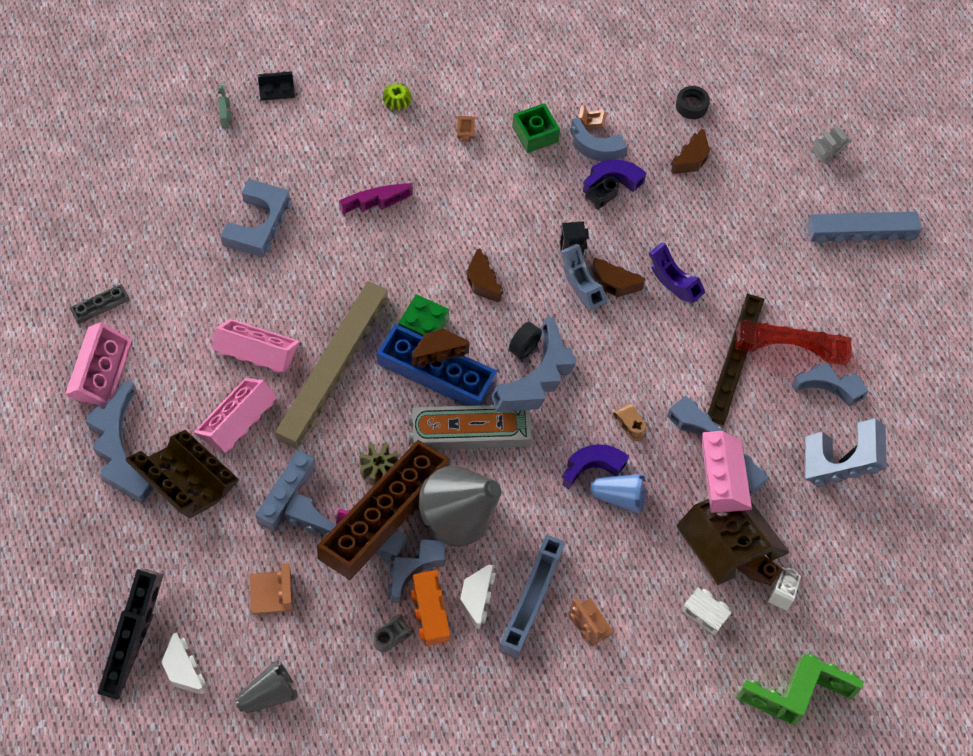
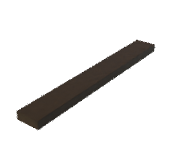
M746 294L707 413L714 423L723 426L725 424L765 300L764 298Z

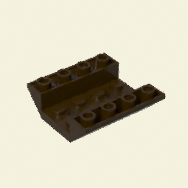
M187 430L172 435L167 448L150 456L139 451L125 460L172 506L188 518H192L216 505L239 481L227 467Z
M707 499L695 504L677 524L678 530L717 586L736 578V568L752 560L767 555L770 561L789 554V550L752 502V510L725 512L727 515L720 516L717 514L718 512L711 513L710 502ZM740 540L747 541L748 544L741 545L738 542Z

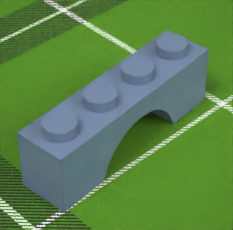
M299 450L296 451L255 516L258 524L273 532L277 530L285 517L284 513L294 492L296 493L301 485L306 484L316 468L315 458Z

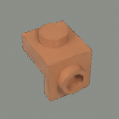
M581 106L578 117L587 130L604 128L607 116L605 110L588 112L585 106Z
M458 116L457 138H460L461 141H471V138H474L475 117Z

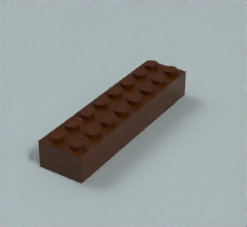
M417 440L317 545V559L348 580H351L419 506L420 491L425 480L435 471L449 466L450 459Z

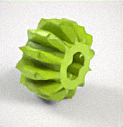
M394 82V85L388 84L387 88H384L382 100L386 108L390 107L391 111L397 108L400 111L401 107L406 110L407 105H410L412 93L409 91L408 86H404L403 83L397 84Z

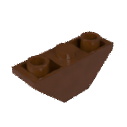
M701 128L697 134L694 133L688 145L685 144L681 149L680 155L673 158L671 173L696 172L704 165L710 152L704 129Z
M481 248L476 250L468 266L467 281L474 294L500 302L503 288L495 280L496 274L489 267L487 255H483Z
M594 258L592 271L598 284L603 286L605 292L620 297L643 290L646 278L637 273H631L620 266L612 265L603 259Z
M446 329L425 333L412 353L413 367L425 366L428 363L442 362L447 358L455 356L462 357L469 353V341Z
M740 540V541L738 542V543L741 544V545H747V544H748V543H747L746 541H744V540ZM765 555L736 568L752 581L770 586L783 571L781 567L770 561Z

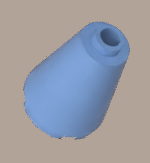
M634 474L596 478L595 482L592 481L590 492L593 493L596 499L633 513L641 514L640 509H643L646 487L642 486L643 481L646 482V475Z

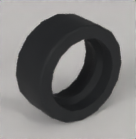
M698 86L684 87L678 93L676 109L681 116L687 119H699L708 111L710 97L703 88ZM695 97L703 105L698 108H691L683 103V99Z
M526 322L514 334L509 344V351L520 359L526 358L540 341L542 330L533 323Z

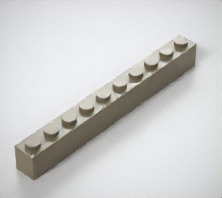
M367 281L276 429V440L295 449H298L300 444L303 445L306 442L308 430L315 427L317 415L325 410L326 400L334 395L337 382L343 380L346 367L352 365L355 352L361 350L364 337L370 335L373 322L379 320L382 307L386 308L388 305V289Z

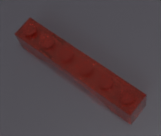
M741 320L736 328L735 349L754 352L759 348L772 344H791L810 350L825 362L831 364L846 365L852 357V337H845L841 334L832 335L825 332L808 331L807 329L789 328L788 326H774L769 323H755L750 320Z

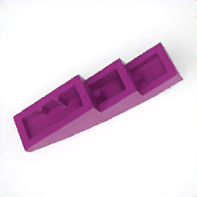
M411 183L393 184L361 191L340 199L339 209L342 214H346L358 207L364 212L377 205L383 210L412 196L413 185Z

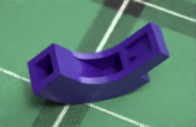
M602 161L591 167L590 176L583 182V192L586 194L591 187L596 186L607 177H615L619 183L634 192L645 182L647 173L639 166L628 161Z
M660 243L649 252V256L654 264L651 269L655 276L679 299L694 303L706 293L699 277L686 274L676 265L666 243Z
M598 444L583 447L568 459L567 467L569 468L562 475V485L570 489L579 475L589 468H601L614 476H618L628 463L629 455L609 445Z

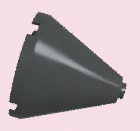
M443 467L435 471L422 485L419 496V508L425 526H430L435 533V538L447 545L460 547L472 544L482 538L489 529L502 493L501 487L495 480L464 467Z

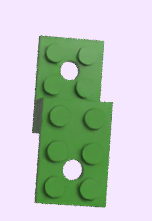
M803 654L794 667L783 697L775 690L762 688V685L756 681L746 680L738 691L736 699L795 726L804 716L816 683L852 700L862 689L864 681L859 679V676L854 673H846L839 670V667L834 664H826L820 661L815 655Z

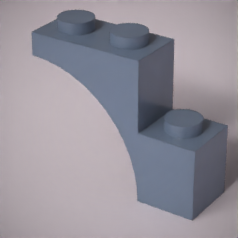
M828 362L823 365L817 364L806 373L804 371L798 373L794 377L795 379L792 384L795 391L805 388L825 389L839 396L848 406L865 399L869 392L856 373L850 376L848 374L844 375L839 379Z
M421 539L420 546H416V558L395 557L394 564H390V576L393 577V583L388 585V596L392 597V603H400L403 590L413 578V574H418L432 567H444L445 543L439 540Z

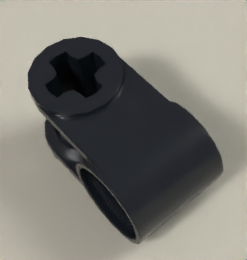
M607 177L596 186L591 187L586 192L585 198L590 199L595 204V208L599 210L618 195V179Z

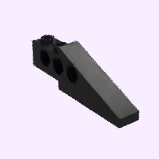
M145 568L136 570L125 610H122L97 694L116 700L120 698L154 616L152 613L164 574Z

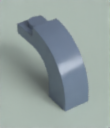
M579 117L572 119L570 132L574 137L573 145L581 154L598 161L617 160L626 157L628 146L620 134L609 138H597L588 133Z
M575 244L561 250L564 261L563 270L580 301L591 310L607 303L603 286L595 282L587 270L580 245Z

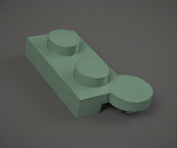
M220 83V87H217V90H219L218 94L222 95L218 98L220 122L222 128H229V122L232 121L231 111L227 110V108L231 107L230 97H226L225 85Z

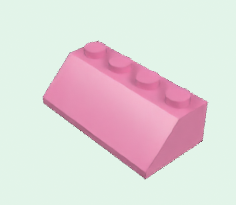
M229 319L216 327L212 349L218 351L221 355H232L237 360H247L253 362L255 366H266L274 372H283L289 367L300 341Z
M102 322L88 327L65 394L79 402L105 406L108 400L114 397L132 339Z
M245 378L193 433L217 451L226 453L234 447V443L240 437L247 433L248 428L260 419V415L273 405V401L277 396L263 380Z
M724 431L702 432V450L711 513L752 510L742 441Z

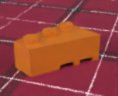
M438 570L413 574V589H410L412 602L416 601L417 608L414 609L416 621H420L422 628H418L420 640H424L426 646L450 641V631L442 600V590L438 582Z

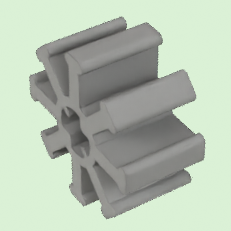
M835 126L830 133L827 130L822 133L824 137L816 139L813 142L815 146L811 150L822 163L827 164L833 157L835 159L839 158V152L847 151L849 148L847 144L851 143V140L841 128L838 129Z

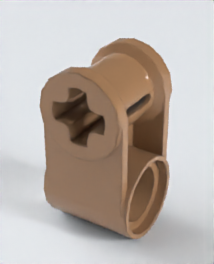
M628 403L613 412L614 419L619 421V426L623 428L631 440L639 441L643 439L646 423L632 403Z

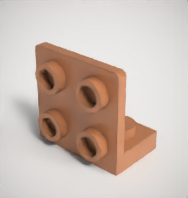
M289 563L281 564V571L250 575L251 613L253 615L293 611L292 574Z
M577 598L572 600L569 617L574 625L578 624L582 631L580 633L585 642H590L593 646L613 634L614 631L591 598L583 603H580Z

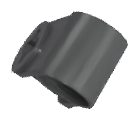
M399 614L376 631L374 645L378 651L387 652L411 636L414 629L412 627L409 628L403 620L402 614ZM381 637L389 639L387 643H380L378 640Z

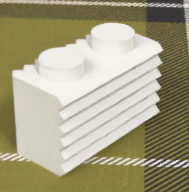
M697 588L684 604L681 611L715 636L732 612L729 611V607L724 602H717L713 599L712 594L708 590Z

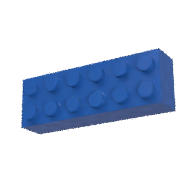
M394 324L377 352L378 365L466 406H479L485 403L497 381V370L466 356H455L447 358L442 362L435 361L425 366L413 367L412 353L423 336Z

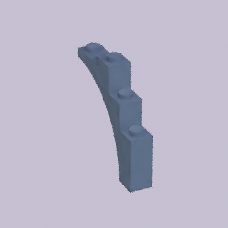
M546 317L540 328L543 338V354L540 365L532 373L520 380L496 386L491 395L496 412L539 409L546 399L545 392H554L561 382V375L570 374L575 367L576 357L573 355L571 348H564L558 326L555 324L553 317Z
M127 379L124 384L119 386L115 396L108 400L104 409L97 406L94 411L88 414L86 423L89 429L101 435L94 442L93 449L96 455L109 462L101 470L100 476L103 482L143 504L154 490V487L125 461L127 456L122 443L124 415L131 399L137 392L134 383Z

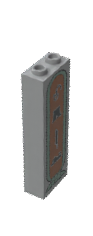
M494 405L413 407V415H409V426H413V432H409L410 444L420 440L434 450L531 447L530 410L496 412Z

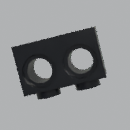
M584 221L562 223L559 241L560 249L564 250L578 244L580 245L582 255H584V249H587V239H589L588 228H585Z

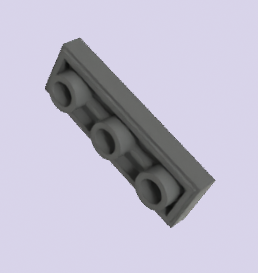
M120 284L70 307V310L77 323L80 324L129 301L130 298L123 285Z

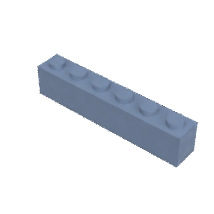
M918 211L811 214L807 223L810 242L816 241L817 243H824L826 241L841 243L850 240L853 242H860L862 240L876 242L885 239L888 241H895L897 239L911 241L917 239L921 232Z

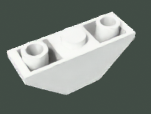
M487 565L464 580L460 606L476 629H480L481 623H486L488 612L484 611L485 604H490L492 592H488L489 584H494L496 574L492 572L493 565Z
M782 567L783 571L776 580L768 602L787 611L795 599L801 575L794 569Z
M176 632L171 637L162 660V665L174 687L202 695L205 693L203 686L206 683L201 673L197 675L194 670L198 666L193 656L188 657L185 651L189 647L184 637L180 639Z

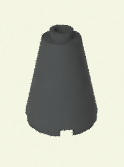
M277 660L237 694L235 703L240 712L244 711L248 714L297 699L298 694L297 690L292 691L291 689L293 681L283 664L279 665V660Z

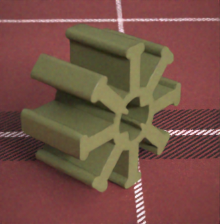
M385 443L382 444L380 453L376 452L375 444H371L368 446L369 455L371 456L361 452L359 457L360 474L362 478L369 475V483L373 486L376 484L378 476L383 477L398 461L397 452L394 451L392 454H389V445Z

